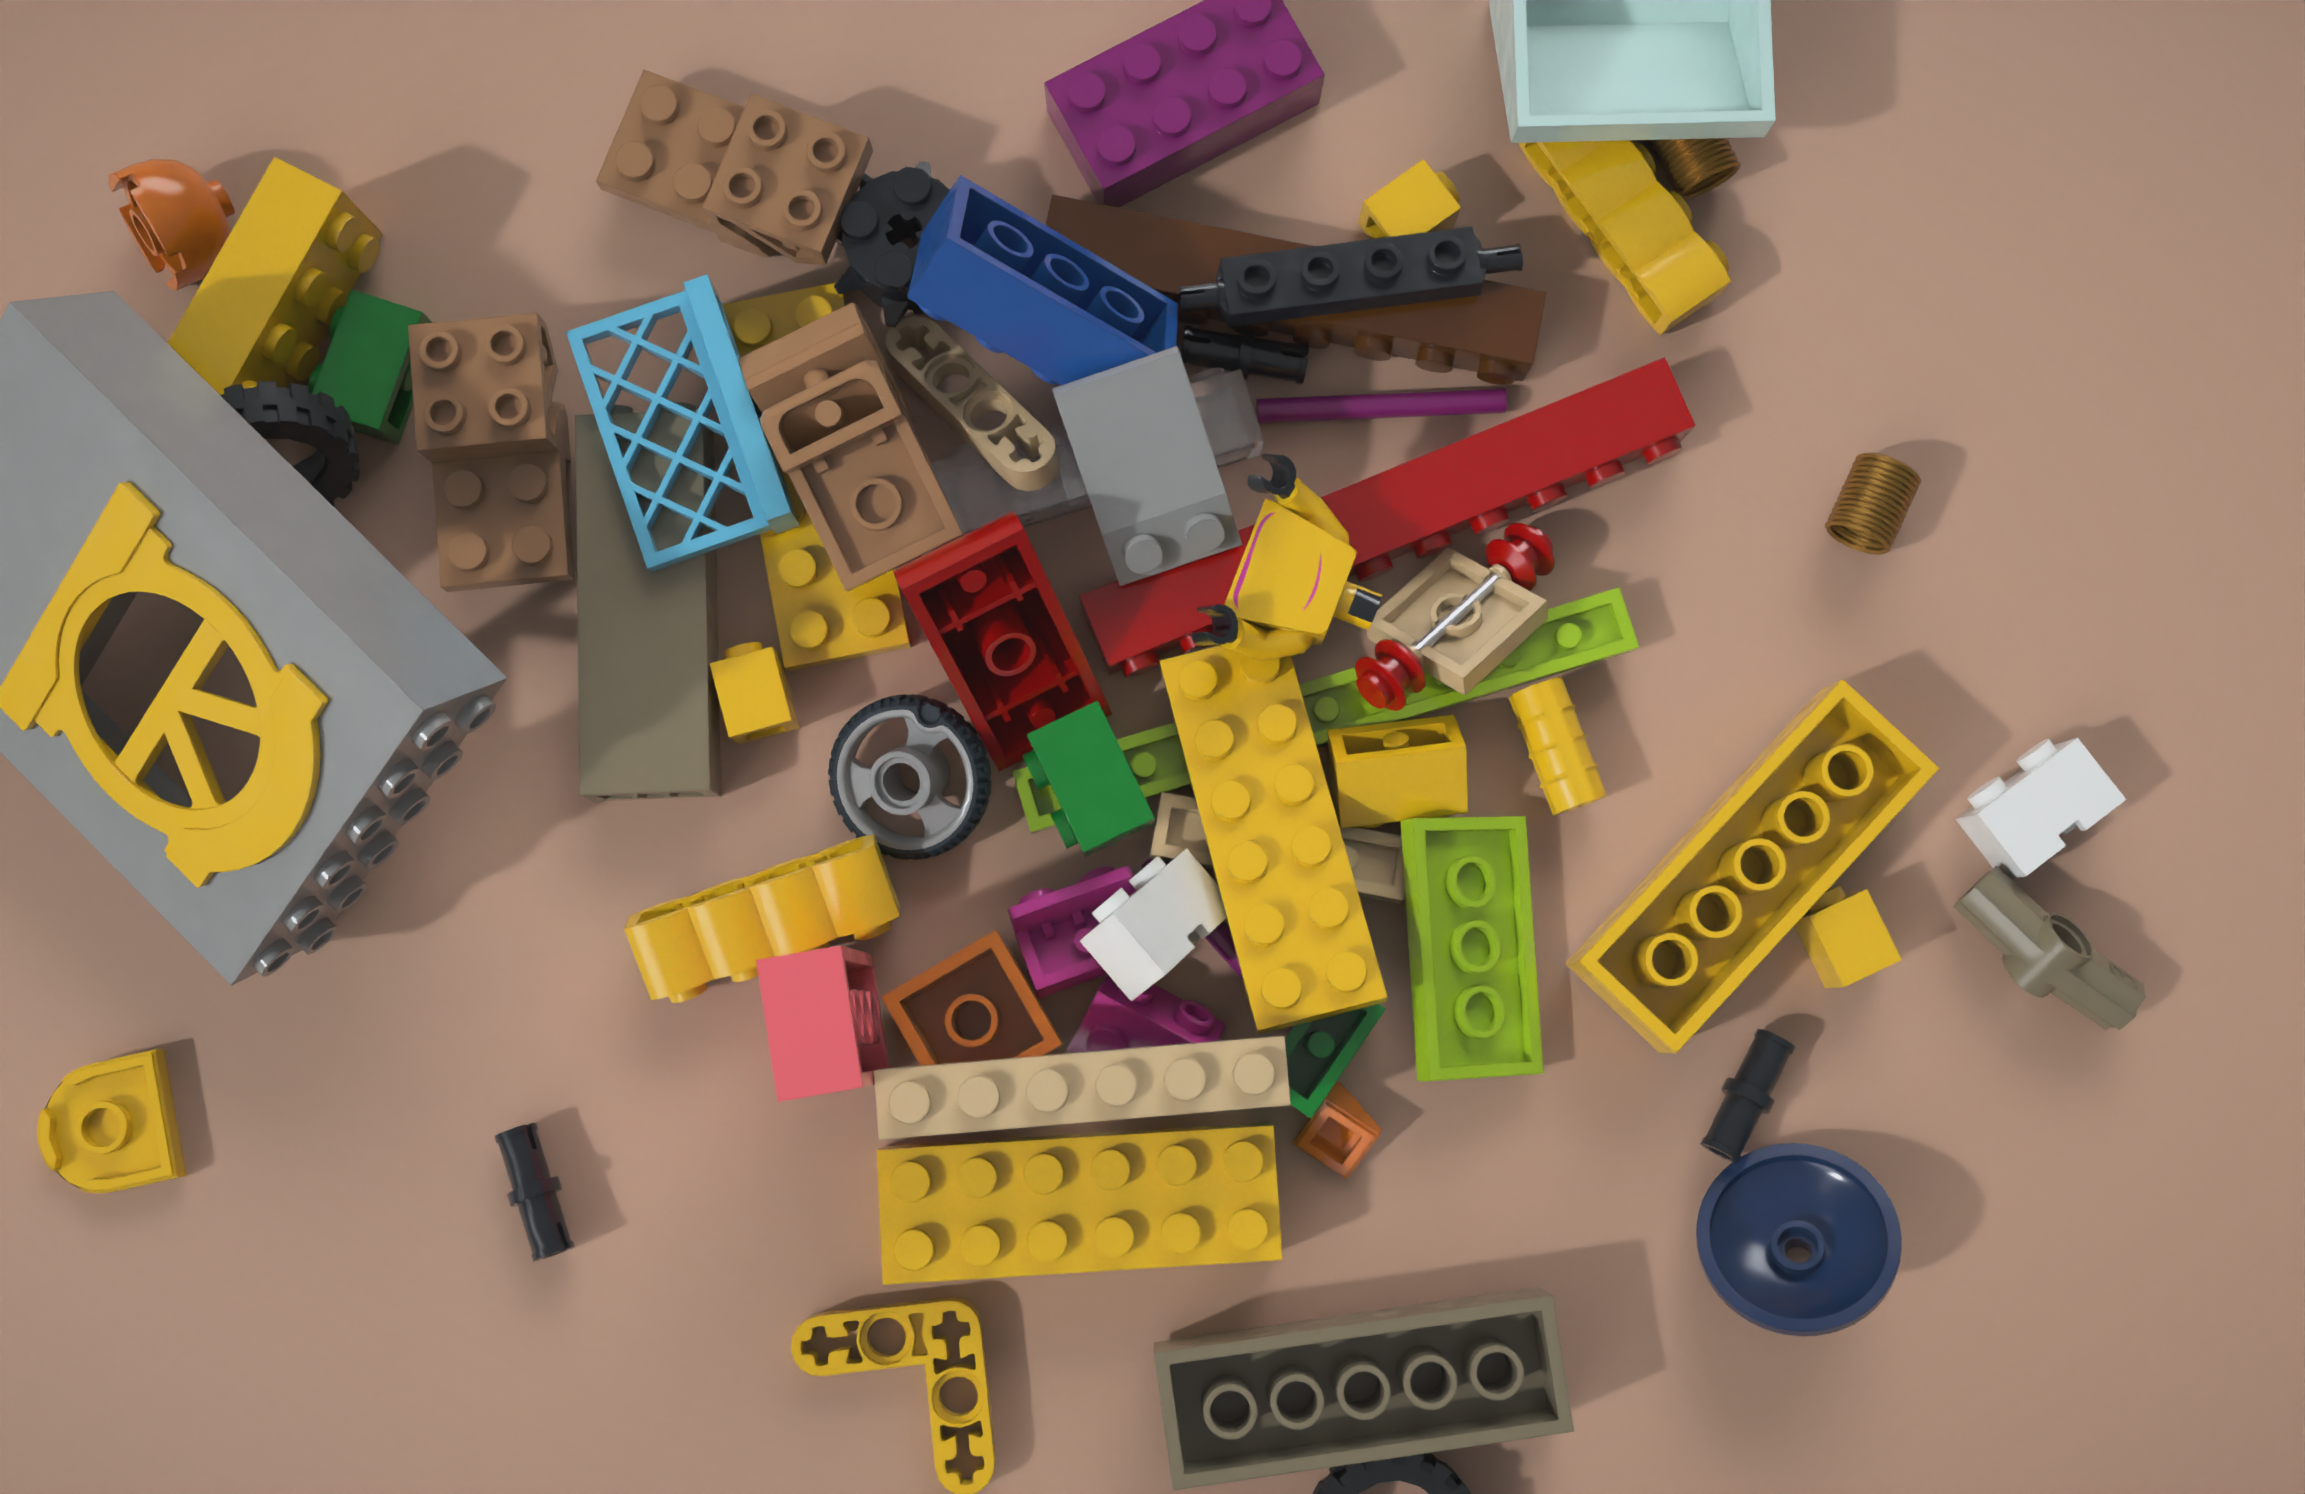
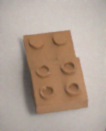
M643 69L597 176L596 183L603 191L714 232L721 242L760 257H771L780 252L796 263L826 265L842 228L840 222L843 208L850 202L852 196L856 194L872 156L873 149L869 137L753 93H750L747 103L743 107Z
M854 302L738 359L747 389L762 412L760 417L761 427L783 472L789 474L846 591L858 588L965 535L911 423L915 421L859 306Z
M538 313L408 325L416 450L432 463L440 587L447 592L574 580L566 463L571 462L568 417L564 404L551 401L558 368L547 324Z

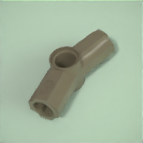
M1997 865L1976 882L1953 906L2003 953L2002 960L2007 972L2028 993L2041 998L2052 993L2105 1030L2112 1027L2120 1030L2136 1017L2141 1002L2146 998L2144 984L2094 951L2092 943L2086 934L2069 918L2055 912L2048 914Z

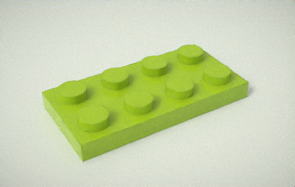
M1526 816L1411 818L1401 820L1417 1081L1544 1074Z

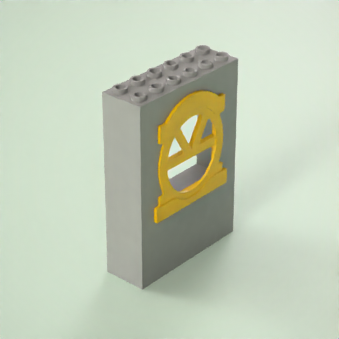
M115 291L9 302L0 319V752L231 986L258 972L263 977L269 976L282 967L292 955L302 950L307 955L312 954L322 948L335 935L338 928L333 922L340 912L352 906L365 893L368 885L363 880L370 870L384 862L395 851L399 844L395 835L402 825L413 820L428 805L430 796L426 793L434 780L449 772L460 760L463 752L459 745L467 734L478 729L493 714L496 705L492 702V699L507 677ZM149 592L180 602L192 609L204 620L135 731L129 737L81 689V686L137 593ZM228 646L233 650L248 677L257 704L256 707L201 690ZM191 715L260 737L259 753L254 771L244 788L228 802L224 799ZM167 742L172 750L190 797L155 763Z

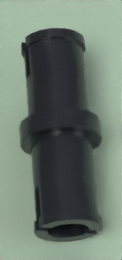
M1185 325L1181 345V358L1184 367L1188 365L1234 372V379L1247 381L1248 375L1303 384L1308 358L1305 357L1309 353V344L1302 343L1301 345L1255 338L1254 331L1241 329L1240 335L1196 329Z
M1763 1029L1756 1030L1755 1038L1735 1077L1726 1078L1721 1088L1722 1092L1726 1095L1706 1137L1700 1143L1712 1153L1734 1163L1740 1161L1741 1153L1761 1114L1770 1113L1774 1104V1100L1770 1095L1789 1056L1795 1049V1046L1789 1041Z
M536 1123L521 1125L495 1136V1141L499 1145L513 1190L507 1194L511 1207L518 1206L531 1247L533 1262L552 1257L575 1247L574 1242L571 1241L556 1194L562 1190L559 1177L551 1178L537 1133Z

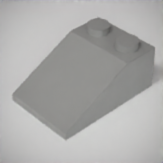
M1177 346L1052 388L1120 586L1242 545L1228 497Z

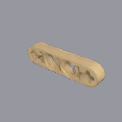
M916 315L901 319L896 328H889L885 337V344L896 373L1010 485L1024 491L1040 490L1048 486L1057 477L1060 470V461L1055 440L1050 432L939 325L927 317ZM913 344L920 349L926 347L930 361L926 364L924 357L915 348L907 347ZM959 374L969 378L968 383L956 392L945 393L936 389L938 383L949 375ZM999 411L1007 415L1005 422L995 429L982 430L974 426L976 419L986 412ZM1018 439L1020 448L1028 456L1035 458L1040 455V459L1033 463L1026 458L1018 460L1014 442Z

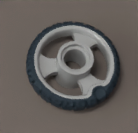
M915 694L894 695L877 700L862 708L851 717L839 732L838 738L835 740L831 750L832 756L829 759L828 775H830V779L828 781L830 793L834 797L833 803L838 814L843 817V823L851 833L854 832L856 834V838L875 834L881 853L886 856L891 855L892 858L903 860L928 859L941 855L959 845L974 831L981 821L991 794L990 761L987 759V751L982 740L978 738L976 730L954 708H950L947 704L934 698L930 699L927 696ZM904 717L908 727L907 743L881 756L872 767L862 764L855 758L863 739L874 727L882 722ZM946 738H949L957 748L965 767L967 783L962 806L949 802L942 795L949 782L950 768L945 755L937 746ZM901 763L910 765L918 773L920 779L919 791H913L903 784L899 773ZM873 797L882 809L895 815H907L917 811L924 823V835L908 836L884 827L864 807L866 801Z

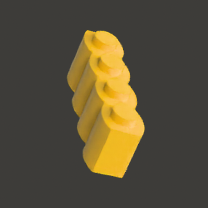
M1630 140L1518 143L1535 171L1553 189L1568 216L1589 238L1604 265L1625 286L1638 311L1660 336L1720 296L1730 284L1731 279L1727 273L1729 271V263L1724 252L1713 241L1708 240L1705 242L1693 230L1691 225L1693 217L1688 204L1680 194L1675 191L1668 192L1657 182L1654 175L1656 172L1655 162L1649 151L1641 143H1632Z
M875 834L839 843L813 855L799 857L774 865L753 875L714 885L691 896L673 899L630 915L624 931L651 1000L669 997L670 1002L679 1003L695 998L707 990L706 983L713 979L731 976L733 982H742L757 977L756 960L829 948V941L852 934L855 940L858 941L879 936L891 928L890 921L900 917V905Z

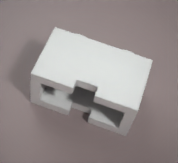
M2078 738L2053 745L2050 739H2045L2016 760L2022 769L2007 781L2003 782L1998 776L1971 793L1967 800L1972 807L1955 820L1993 868L1997 865L2009 878L2014 879L2029 875L2063 849L2066 844L2059 837V834L2066 835L2077 826L2081 831L2089 829L2127 799Z
M1187 848L1167 865L1157 856L1129 880L1137 891L1129 897L1121 887L1091 913L1099 924L1080 940L1082 945L1130 1001H1133L1164 977L1195 948L1193 944L1200 938H1205L1227 918L1218 884Z

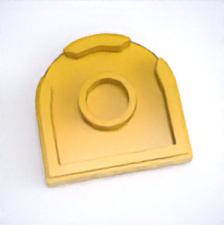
M155 1049L92 1063L73 1070L61 1080L62 1083L51 1095L46 1108H42L39 1114L37 1140L43 1160L52 1171H56L68 1183L80 1188L82 1191L87 1193H109L187 1176L164 1049Z

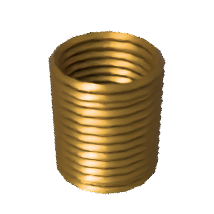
M1726 138L1650 140L1653 147H1655L1654 150L1658 153L1657 156L1663 163V167L1666 169V173L1669 174L1668 177L1671 179L1675 191L1683 199H1691L1714 189L1736 174L1741 166L1737 156H1734L1735 152L1731 150L1732 146L1729 145V140Z
M1863 453L1856 456L1844 486H1842V490L1839 493V497H1837V501L1834 504V508H1832V512L1828 517V521L1825 523L1826 531L1838 542L1860 552L1875 555L1890 552L1891 546L1894 543L1893 540H1896V535L1899 529H1901L1906 512H1908L1911 501H1913L1916 491L1921 484L1920 476L1909 465L1887 455Z

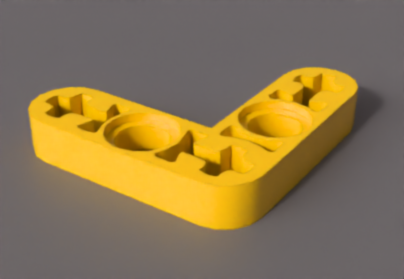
M946 1297L827 1311L811 1315L797 1327L792 1336L791 1353L794 1362L799 1368L810 1375L829 1376L925 1364L934 1462L938 1480L947 1490L955 1494H974L989 1483L995 1469L996 1448L983 1323L979 1311L972 1303L963 1298ZM947 1311H956V1317L959 1322H969L970 1331L963 1333L959 1340L960 1359L974 1354L976 1365L955 1363L943 1369H937L936 1358L948 1360L950 1356L947 1336L936 1335L934 1326L942 1324ZM892 1318L903 1326L906 1339L903 1348L899 1352L886 1355L879 1353L873 1348L869 1339V1331L876 1320ZM856 1320L859 1322L856 1343L862 1359H851L853 1345L834 1348L829 1353L828 1361H820L817 1351L806 1349L805 1341L816 1335L817 1326L825 1327L827 1337L836 1338L848 1336L851 1333V1328L847 1321ZM965 1377L975 1385L978 1399L976 1405L970 1411L954 1413L944 1406L940 1396L941 1387L948 1379ZM981 1421L982 1432L970 1430L968 1437L972 1456H983L984 1464L976 1466L973 1478L964 1479L962 1478L960 1468H949L948 1460L956 1458L959 1450L958 1431L945 1436L943 1425L962 1428Z

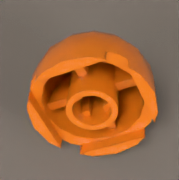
M150 159L131 164L110 173L109 185L111 191L114 192L124 187L130 204L118 209L139 249L156 273L164 270L166 264L173 274L166 285L171 290H179L204 278L231 233L226 218L235 214L233 204L221 183L216 179L206 183L193 167L171 159Z

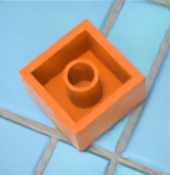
M997 930L992 931L881 996L919 1065L1046 1055L1064 1044L1001 933Z

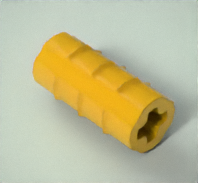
M1562 677L1552 678L1511 694L1508 698L1518 722L1517 729L1521 730L1529 751L1528 758L1534 764L1541 783L1539 788L1544 791L1552 815H1560L1607 797L1597 771L1599 765L1594 763L1586 742L1587 735L1583 733L1574 710L1576 705L1572 704Z

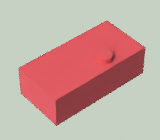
M840 945L756 960L777 1102L875 1085L874 1070L890 1068L872 954Z

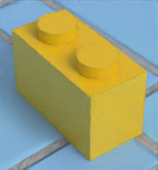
M1454 715L1327 730L1331 796L1340 829L1350 827L1371 829L1379 827L1384 823L1399 822L1411 818H1445L1448 815L1468 813L1467 751Z

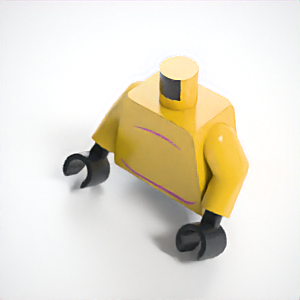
M1265 453L1261 457L1263 460L1268 461L1272 467L1273 475L1271 480L1268 481L1258 475H1249L1247 479L1248 486L1251 490L1259 493L1274 494L1275 502L1266 498L1264 500L1225 604L1206 605L1197 608V612L1205 613L1212 619V633H1192V640L1197 645L1221 644L1225 649L1258 661L1302 654L1312 644L1321 645L1332 617L1369 630L1382 598L1380 593L1347 581L1357 551L1349 544L1348 532L1325 502L1296 477V469L1290 458L1284 455Z

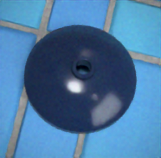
M1800 1143L1777 1144L1743 1155L1738 1163L1732 1162L1712 1182L1702 1200L1697 1218L1696 1237L1700 1263L1714 1291L1739 1316L1763 1329L1791 1336H1818L1837 1332L1856 1324L1874 1311L1884 1300L1896 1279L1900 1266L1902 1235L1896 1210L1888 1194L1880 1183L1857 1162L1836 1151L1820 1146ZM1800 1247L1807 1250L1810 1257L1804 1262H1794L1786 1256V1253L1791 1248Z

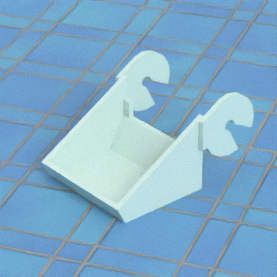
M1771 0L1489 1L1511 143L1765 137L1776 121Z

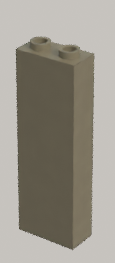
M674 402L695 413L697 412L696 407L692 404ZM614 405L610 412L614 425L633 434H636L646 412L633 413L631 407L624 405ZM662 408L647 440L676 453L691 421ZM594 414L575 415L580 795L593 801L721 796L719 698L710 663L718 661L716 550L650 572L646 567ZM702 427L687 459L715 471L714 432ZM618 437L625 455L631 443ZM642 448L630 471L634 484L656 494L671 461ZM682 467L667 499L697 513L713 480ZM639 496L644 514H646L651 501ZM715 503L707 517L716 521ZM662 507L651 529L657 551L682 543L692 520ZM703 526L698 537L712 533L714 530Z

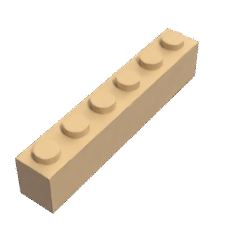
M1280 1035L874 1070L878 1140L1291 1105L1285 1036Z

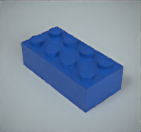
M959 175L921 234L907 298L917 303L920 309L928 316L939 321H949L974 335L976 340L986 349L995 353H1005L1027 365L1037 377L1049 384L1064 385L1176 346L1178 303L962 175Z

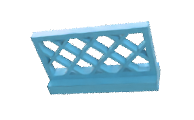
M707 274L683 282L685 290L566 331L646 567L650 572L772 529L778 534L800 526L777 458L761 427L759 407L747 389L738 360L741 356L722 302ZM679 312L682 313L688 331L676 354L647 341L657 320ZM639 327L636 335L626 332L627 330ZM613 336L630 344L616 374L613 375L593 366L587 344ZM693 347L700 365L687 360ZM642 350L671 363L656 394L627 381ZM682 368L704 378L708 387L696 413L667 400ZM598 379L610 384L605 396ZM621 390L651 403L636 434L613 424L610 412ZM713 405L720 424L707 418ZM662 408L691 421L676 453L647 440ZM702 427L726 438L729 449L717 472L687 459ZM618 437L631 443L625 455ZM642 448L671 461L656 494L634 484L630 473ZM734 464L741 483L728 478ZM682 467L713 480L697 513L667 499ZM723 486L745 495L753 518L729 527L707 517ZM639 496L651 501L646 514H644ZM662 507L692 520L682 543L657 551L651 529ZM703 526L714 530L712 533L698 537Z

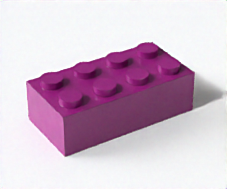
M1203 0L1044 82L1047 113L1097 203L1120 208L1318 105L1325 74L1283 0Z

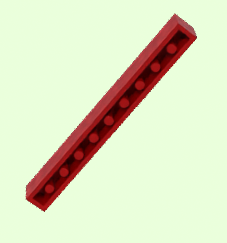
M1664 357L1320 498L1348 532L1349 544L1357 551L1348 578L1356 575L1359 583H1362L1394 568L1392 559L1412 551L1415 552L1417 559H1421L1444 550L1452 544L1449 536L1471 527L1475 535L1494 530L1510 520L1507 512L1530 504L1533 512L1550 507L1568 496L1565 491L1566 488L1587 480L1589 487L1595 488L1613 481L1625 473L1622 466L1642 457L1645 458L1647 465L1667 459L1683 449L1680 442L1696 425ZM1255 524L1238 531L1242 542L1240 546L1122 586L1116 580L1079 595L1081 609L1109 675L1123 670L1125 678H1131L1160 665L1158 655L1181 646L1184 654H1188L1210 646L1197 645L1192 640V633H1212L1213 630L1212 619L1205 613L1197 612V608L1206 605L1225 604Z

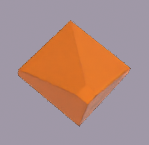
M1337 1081L1311 1119L1308 1118L1293 1144L1337 1174L1348 1179L1377 1140L1382 1129L1344 1085Z

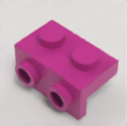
M1111 866L1094 869L1083 875L1079 883L1054 891L1052 888L1032 891L1023 896L1017 905L1008 909L1012 929L1038 999L1107 974L1082 945L1080 940L1099 924L1091 913L1121 887L1129 897L1136 892V889L1129 882L1134 877L1130 866H1124L1116 870Z
M1107 974L1067 1051L1076 1053L1219 1041L1225 1028V1023L1214 1017L1210 1010L1202 1004L1191 1000H1182L1158 987L1156 983L1133 1001H1130Z

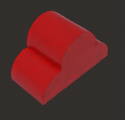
M1014 511L893 570L902 593L999 772L1023 760L1022 755L1033 750L1027 737L1028 733L1097 700L1105 717L1112 715L1109 705L1033 546Z

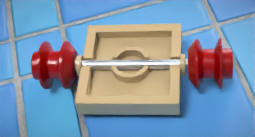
M1517 522L1511 523L1504 530V540L1494 539L1486 546L1485 555L1489 569L1449 547L1377 610L1370 629L1366 630L1367 639L1376 643L1374 649L1376 659L1362 657L1355 664L1356 686L1362 697L1376 708L1399 711L1406 705L1405 691L1419 693L1425 688L1426 678L1424 672L1463 695L1468 694L1548 619L1547 600L1530 592L1536 585V575H1548L1555 567L1553 546L1548 536L1535 526H1528Z

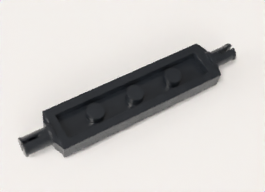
M1473 227L1220 258L1216 282L1179 286L1181 312L1183 314L1190 311L1219 308L1220 314L1227 325L1233 327L1481 295L1485 274L1515 270L1522 271L1523 254L1520 243L1483 249L1473 232Z

